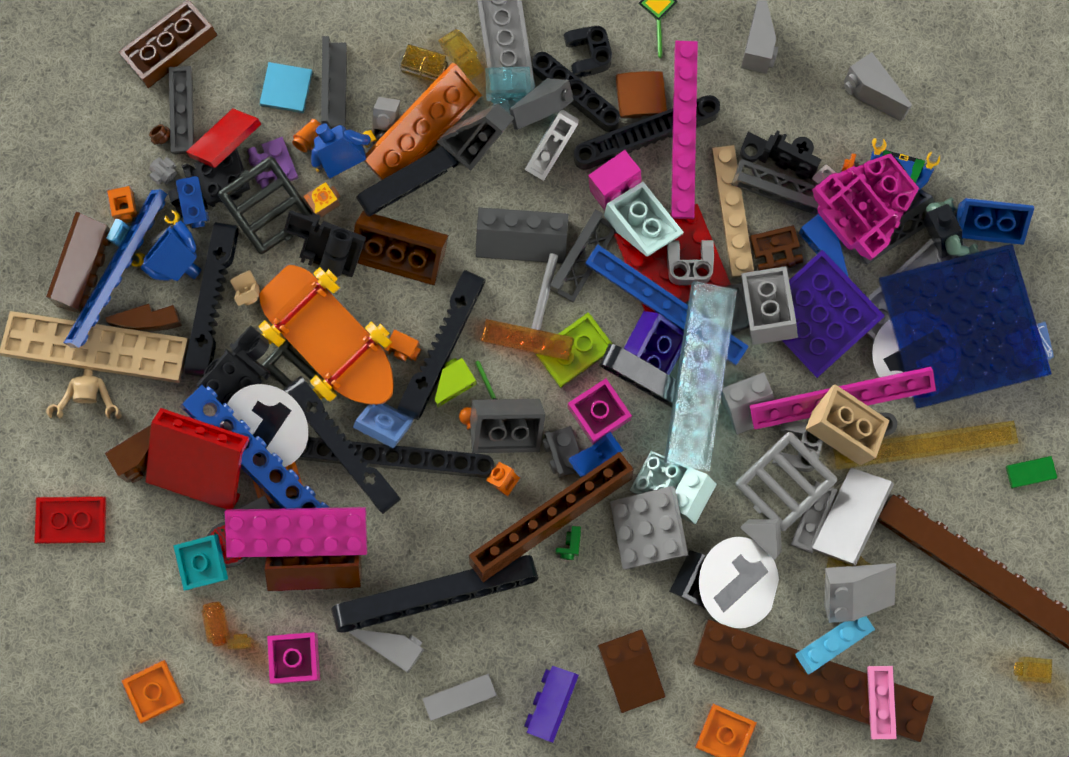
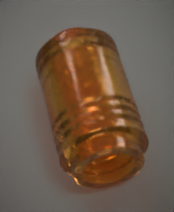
M221 602L207 603L203 605V610H201L207 643H212L213 647L227 644L226 640L230 639L225 608L221 605Z

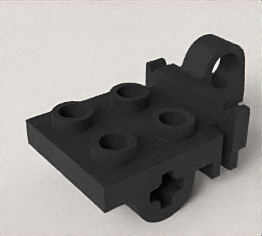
M778 130L774 136L770 135L768 141L750 132L747 133L740 151V156L743 160L753 163L759 159V161L766 163L768 157H770L779 168L784 170L789 168L795 171L796 176L804 180L809 178L812 180L822 159L812 155L814 145L809 138L798 137L792 144L785 142L787 135L779 134L780 131ZM751 146L757 150V154L755 156H748L745 153V148Z
M237 148L216 168L200 161L194 163L195 168L189 164L182 166L186 178L194 176L199 178L205 210L208 209L207 204L215 207L216 203L222 202L218 192L239 178V174L244 171ZM246 183L230 194L231 199H239L243 192L250 190L249 183ZM176 187L170 190L168 195L171 204L175 206L176 211L182 218L183 215Z
M290 210L284 232L305 239L299 257L302 258L301 262L304 263L306 259H309L308 265L318 264L325 272L329 269L336 277H339L341 274L353 277L366 237L325 221L319 225L321 216L315 213L307 216Z
M251 325L234 344H230L232 352L226 349L220 359L216 358L206 368L202 379L196 384L198 388L203 385L205 388L209 386L218 395L216 399L221 404H228L231 397L242 388L261 384L260 375L266 380L271 376L269 370L257 361L269 348V342Z

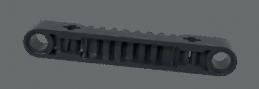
M707 95L697 99L696 128L711 123L718 117L720 101L715 96ZM710 106L714 111L708 113L704 111L703 107ZM673 108L580 143L574 151L575 165L583 170L591 169L608 162L624 150L627 153H631L635 149L639 150L643 146L647 147L651 143L655 144L659 140L663 141L667 137H673ZM588 153L591 157L588 160H582L579 155Z
M214 223L185 362V374L203 377L206 368L214 360L216 341L212 335H215L216 331L212 327L218 326L214 318L220 316L216 309H221L218 301L223 300L219 292L225 291L222 283H226L227 280L223 275L228 274L227 268L232 265L239 235V226ZM221 252H223L225 256H222L220 260H218L216 256H220ZM206 339L208 343L203 344V347H201L199 342H203Z
M467 270L463 271L450 297L451 309L447 310L449 318H443L445 326L440 325L439 330L441 334L435 335L438 342L431 343L434 350L427 351L430 358L423 359L426 366H420V372L414 374L397 411L416 420L421 418L438 383L442 369L445 368V364L448 362L484 287L485 278ZM464 300L466 306L462 305L461 308H458L456 302L461 303ZM425 380L427 387L419 389L417 383H422Z
M302 376L283 389L299 404L309 425L382 514L401 500L377 469L370 467L367 461L363 462L364 458L361 454L357 455V448H352L351 441L347 440L344 433H341L340 427L335 426L336 424L333 419H329V414L327 411L325 412L321 399ZM311 405H312L314 408L316 407V409H317V412H316V413H313L312 411L309 410V407H310ZM366 477H374L375 483L372 485L371 483L366 484Z

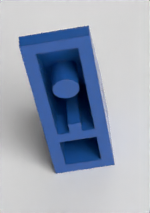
M819 214L801 227L799 235L816 254L823 250L848 276L839 238Z

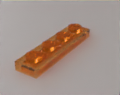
M486 319L481 341L483 343L569 361L574 338Z

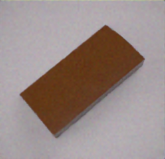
M186 0L120 50L119 54L146 87L150 88L169 73V67H177L218 35L213 26L189 0Z

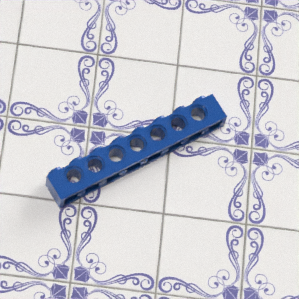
M201 385L181 404L180 407L193 419L220 427L221 422H228L231 424L232 432L249 437L248 448L242 454L241 469L281 509L302 508L304 504H310L313 508H330L326 503H319L314 498L315 492L307 485L304 487L298 481L300 479L299 476L292 469L287 470L282 465L283 460L276 453L273 452L271 454L265 448L267 444L259 436L254 437L249 432L250 427L242 419L238 421L232 415L234 411L226 403L221 404L216 399L218 395L209 386L205 388ZM206 405L213 406L215 415H205L203 407ZM259 454L263 456V466H256L253 463L254 455ZM271 471H277L280 474V482L274 483L270 480L269 474ZM288 487H292L297 491L296 499H289L286 496V489Z

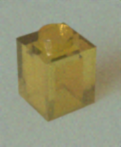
M1020 657L1019 662H1015L1014 674L1018 676V681L1049 684L1052 678V659Z

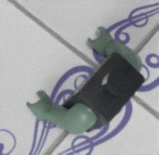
M951 197L944 202L930 203L926 207L927 214L923 223L941 258L954 255L967 257L970 261H974L982 255V252L977 249L978 245L975 243L970 247L963 246L962 229L953 211L958 209L952 202L954 199Z

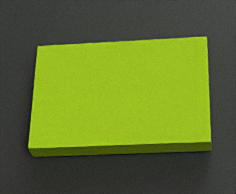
M588 312L536 349L534 353L559 387L562 388L601 360L608 344H612V342Z

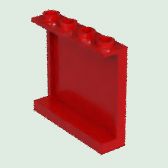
M160 408L151 422L145 482L226 510L234 509L241 495L237 493L242 454L248 445L249 437Z

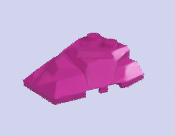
M890 153L867 161L860 166L850 167L843 172L833 173L820 182L812 191L815 201L819 204L818 214L849 250L855 248L861 256L872 260L889 245L890 237L900 225V219L908 210L919 187Z

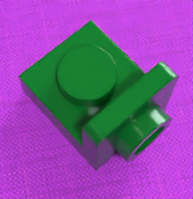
M572 526L571 532L567 531L566 545H570V549L556 548L555 554L560 555V559L574 560V556L579 557L580 526Z

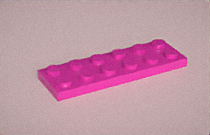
M366 507L225 510L227 557L367 555Z

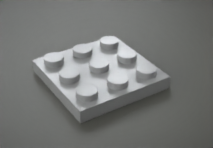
M675 486L610 501L623 570L688 555Z

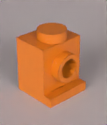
M130 186L108 190L112 217L125 223L133 221L132 217L137 216L134 192ZM123 205H128V208L121 210Z
M394 329L389 338L392 343L386 349L384 348L385 353L390 355L391 352H394L393 356L404 362L406 359L416 361L421 353L419 341Z

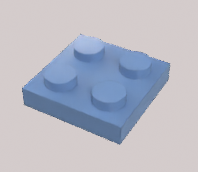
M385 403L380 405L368 404L356 419L353 428L385 445L395 448L412 425L414 418L397 411V409Z

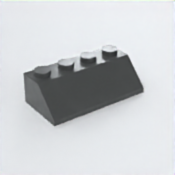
M478 207L476 257L548 262L549 254L553 253L558 255L557 263L563 264L566 258L569 214Z

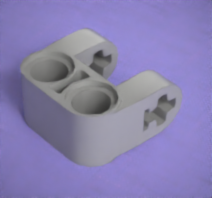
M673 240L667 244L668 276L673 284L705 285L710 281L714 265L713 240L701 241V260H680L679 240ZM680 268L684 270L685 275L678 277L673 271ZM703 268L708 272V275L701 277L696 273V270Z
M793 421L781 425V432H792L795 436L801 437V442L810 451L814 450L820 455L823 441L821 439L817 443L807 441L806 436L811 433L805 430L807 427L806 423ZM780 452L798 471L811 472L815 469L812 465H804L801 458L803 456L799 452L798 456ZM773 459L772 464L780 467V465Z

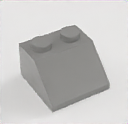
M764 372L724 387L719 393L736 435L754 428L749 405L775 400Z

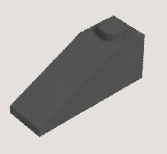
M547 78L512 106L509 110L510 114L514 117L512 121L514 129H521L555 114L573 101V93L569 80Z

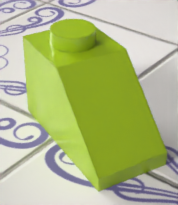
M463 358L450 360L445 364V368L442 369L435 397V404L438 408L477 385L476 379Z

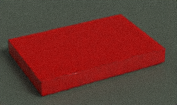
M232 108L186 152L190 158L216 168L261 125V122L254 116Z
M105 496L36 497L35 544L105 543Z

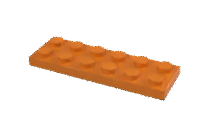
M451 63L366 153V160L364 162L380 180H383L422 158L438 143L437 140L449 128L453 127L477 102L482 94L457 64Z

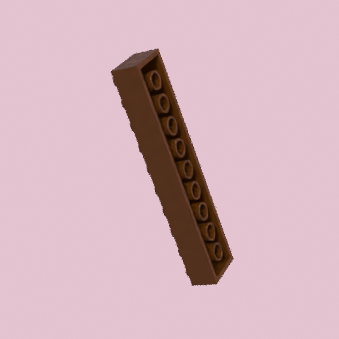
M709 619L706 621L692 666L870 727L867 673L828 661L814 672L807 674L795 655L800 650ZM894 683L896 736L913 742H921L934 696Z

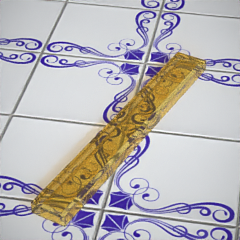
M1014 421L884 439L880 445L877 457L862 465H858L834 448L833 453L836 470L1014 445L1018 444Z

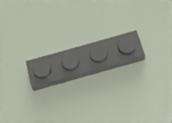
M169 67L171 153L187 154L186 151L194 145L192 67Z

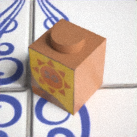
M326 182L303 196L311 211L321 217L340 206L338 191L334 186L329 187Z

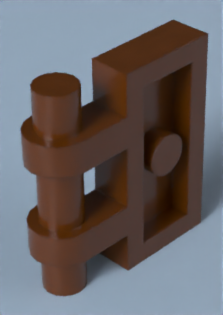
M794 225L750 236L755 259L764 257L766 263L757 265L758 271L785 266L793 268L795 264L803 263L802 254L793 256L792 250L800 247ZM784 252L785 258L774 261V254Z

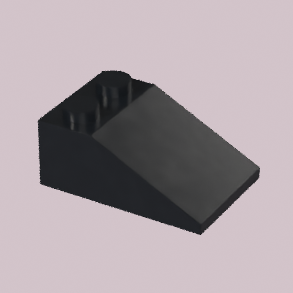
M689 550L669 592L707 611L699 590L700 570L706 556Z

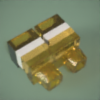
M408 44L401 62L402 73L419 78L422 75V79L434 82L447 69L448 62L445 61L446 55Z

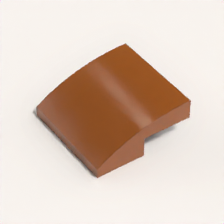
M662 71L629 72L616 75L620 118L653 116L667 110Z

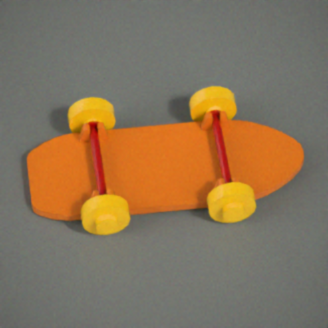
M286 266L259 293L262 310L273 324L271 325L268 321L264 320L258 326L263 332L262 335L268 340L270 345L274 343L278 347L286 341L285 337L323 377L322 379L315 375L310 380V383L314 386L312 390L321 400L325 398L331 402L337 396L332 390L333 388L341 395L359 403L380 405L387 402L393 394L394 380L388 357L379 343L385 349L392 343L387 337L390 334L382 324L377 326L372 321L364 328L332 295V293L335 294L340 289V286L336 283L338 278L329 269L325 272L319 267L312 274L299 266Z

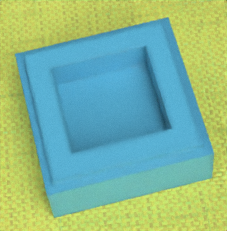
M115 219L106 239L119 247L130 226L122 220Z

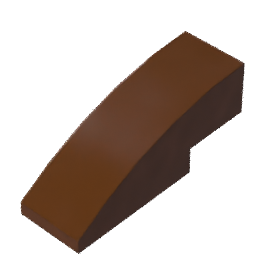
M145 304L105 317L106 322L112 327L145 332L169 330L182 326L178 311L174 305L154 311L150 304Z

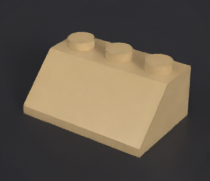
M834 384L812 411L805 430L858 465H862L877 457L889 420Z

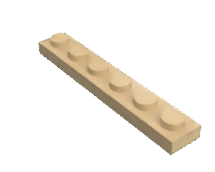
M735 146L712 148L731 277H742L741 273L754 272L742 190L732 185L738 166Z

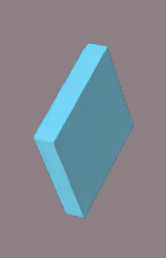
M269 62L260 106L304 113L312 69Z

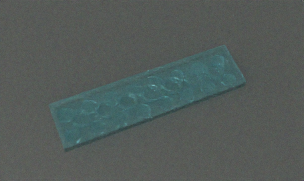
M697 281L691 283L664 457L665 464L710 471L737 290Z

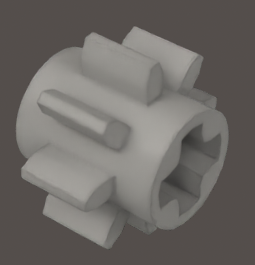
M159 157L150 165L149 170L152 173L149 176L158 185L162 182L167 185L176 177L177 172L174 169L177 166L168 157L164 160Z

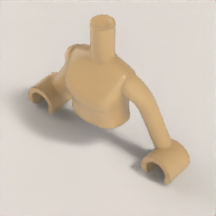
M84 369L82 376L72 378L59 404H52L46 410L50 418H52V413L58 410V418H62V410L72 396L73 401L76 403H96L99 390L107 407L105 414L108 419H110L113 411H116L117 419H120L122 416L118 407L113 405L103 380L92 376L93 370Z

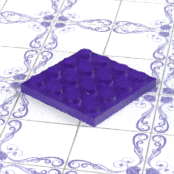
M821 250L789 280L798 338L782 341L818 378L879 323L885 315L834 261Z

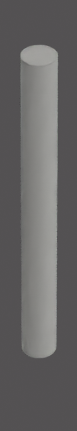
M549 254L528 339L531 342L537 343L550 292V284L553 280L558 259L557 254Z

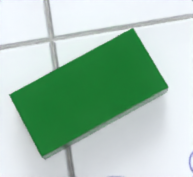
M1052 456L1006 466L1011 489L1057 479Z

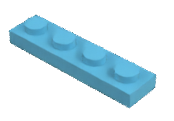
M867 616L854 621L842 622L795 655L807 674H810L874 631L875 628Z

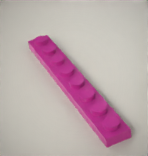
M675 41L671 188V217L673 219H694L698 41Z
M931 367L839 386L867 406L936 391L934 373ZM830 388L749 405L754 430L810 418L812 411Z

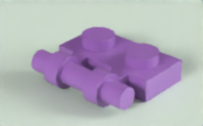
M283 137L261 144L264 150L262 154H258L255 147L247 150L251 166L255 167L269 156H272L290 181L298 179ZM272 170L268 172L263 171L255 177L262 189L269 184V180L277 179Z

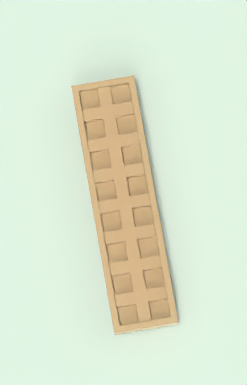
M13 311L9 313L0 347L1 356L180 383L189 344L188 338L96 324L89 330L88 340L83 346H80V348H70L63 342L76 321Z

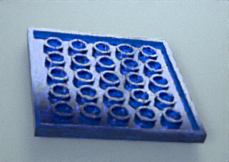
M1013 244L878 279L904 371L908 372L927 367L933 369L936 391L912 396L916 410L1043 378L1052 374Z

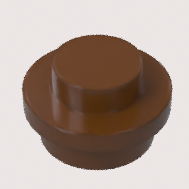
M163 124L154 127L149 133L151 142L154 145L166 143L170 138V129Z

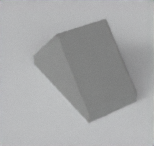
M748 519L740 527L774 560L782 552L780 519Z

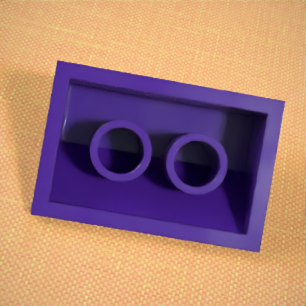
M643 311L624 349L670 375L690 336L661 314Z
M552 666L551 670H545L541 680L542 683H545L542 693L537 691L533 701V705H536L533 715L528 714L524 727L528 728V734L551 743L554 742L577 682L578 674Z

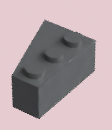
M497 103L449 128L437 142L471 171L513 121L514 117Z

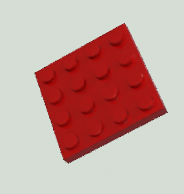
M695 204L694 219H674L684 232L683 235L675 239L679 240L680 260H701V241L712 240L699 206ZM614 234L615 241L626 264L684 303L731 286L715 245L713 274L710 281L705 285H675L669 280L667 245L647 257L620 234ZM680 268L673 271L678 277L685 275L684 270ZM703 268L696 270V273L701 277L708 275V272ZM641 303L644 311L654 312L652 309Z

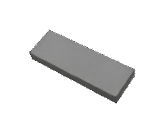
M815 481L813 487L816 489L822 483ZM831 487L802 514L791 546L811 554L813 553L812 547L827 518L837 489Z
M488 673L423 698V702L430 721H433L497 695Z

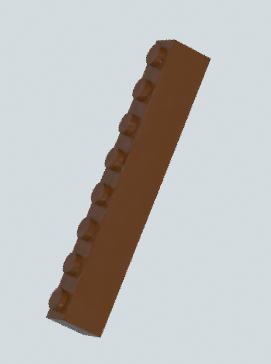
M618 452L469 554V565L482 582L486 581L631 481L634 468L621 452Z

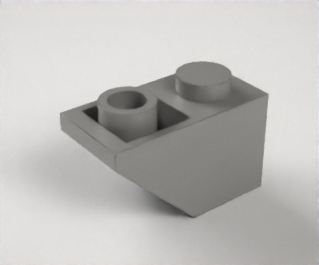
M378 97L373 108L372 131L377 141L399 119L400 100ZM375 141L370 143V148L376 143Z

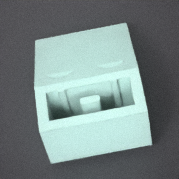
M650 451L630 491L638 495L675 486L681 518L696 524L717 484L703 472Z

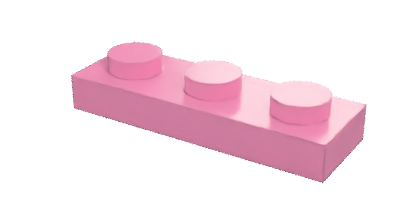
M868 666L871 739H897L893 666Z

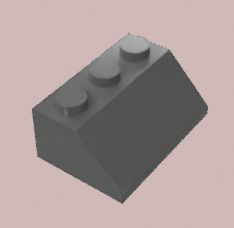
M540 399L472 400L470 415L472 453L540 452L546 415Z

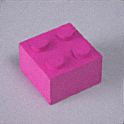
M625 150L588 175L590 192L604 211L606 210L607 203L641 183V169Z
M607 378L570 401L567 407L592 445L605 434L613 433L631 421L632 415Z
M317 633L267 636L270 684L320 681Z

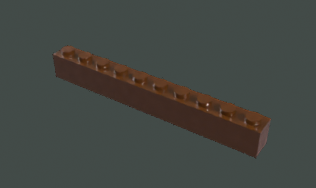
M893 494L889 497L877 522L1069 650V611L1066 610L1067 606L1058 600L1052 601L1046 597L1047 593L1036 586L1034 588L1027 584L1026 578L1017 573L1013 575L1007 571L1008 567L998 560L992 561L987 557L988 554L979 547L974 549L967 544L968 540L959 534L953 535L947 531L949 528L940 521L934 522L928 518L929 514L920 508H913L903 496H895Z

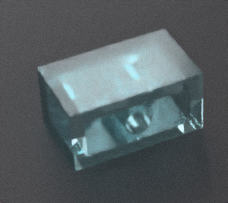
M530 66L485 68L487 101L496 104L503 103L505 100L519 102L531 92Z

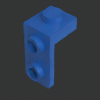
M194 176L176 180L184 224L191 225L192 229L204 227L205 222L210 221L209 213L205 211L199 178Z
M609 432L591 447L570 457L569 462L582 478L612 456L624 450L612 433Z

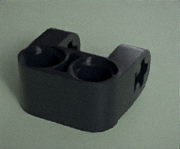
M602 26L570 30L563 35L566 47L572 48L586 44L588 46L590 58L577 61L571 65L572 73L578 78L598 74L610 68L612 51L607 32ZM594 36H599L602 38V40L599 42H595L591 38ZM604 56L607 58V61L599 62L596 58Z

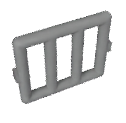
M787 432L736 481V487L754 504L753 508L759 514L762 512L768 519H780L781 531H785L837 482V477L818 459L819 455L814 450L810 451L792 432ZM789 443L826 479L816 489L780 453ZM772 459L809 495L803 502L798 504L763 469ZM756 475L792 510L783 520L747 485Z

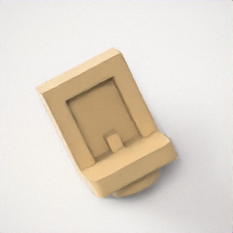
M250 270L231 278L230 282L236 291L234 299L238 306L242 304L247 306L257 301L260 287Z

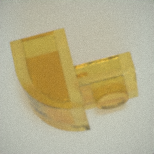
M455 29L438 40L448 59L457 64L469 80L485 71L476 56L477 52L461 31Z

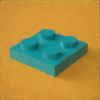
M218 534L173 545L184 591L228 580Z

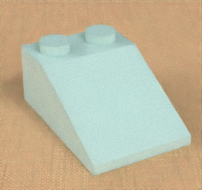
M644 182L607 203L604 213L605 218L618 234L647 257L684 233Z

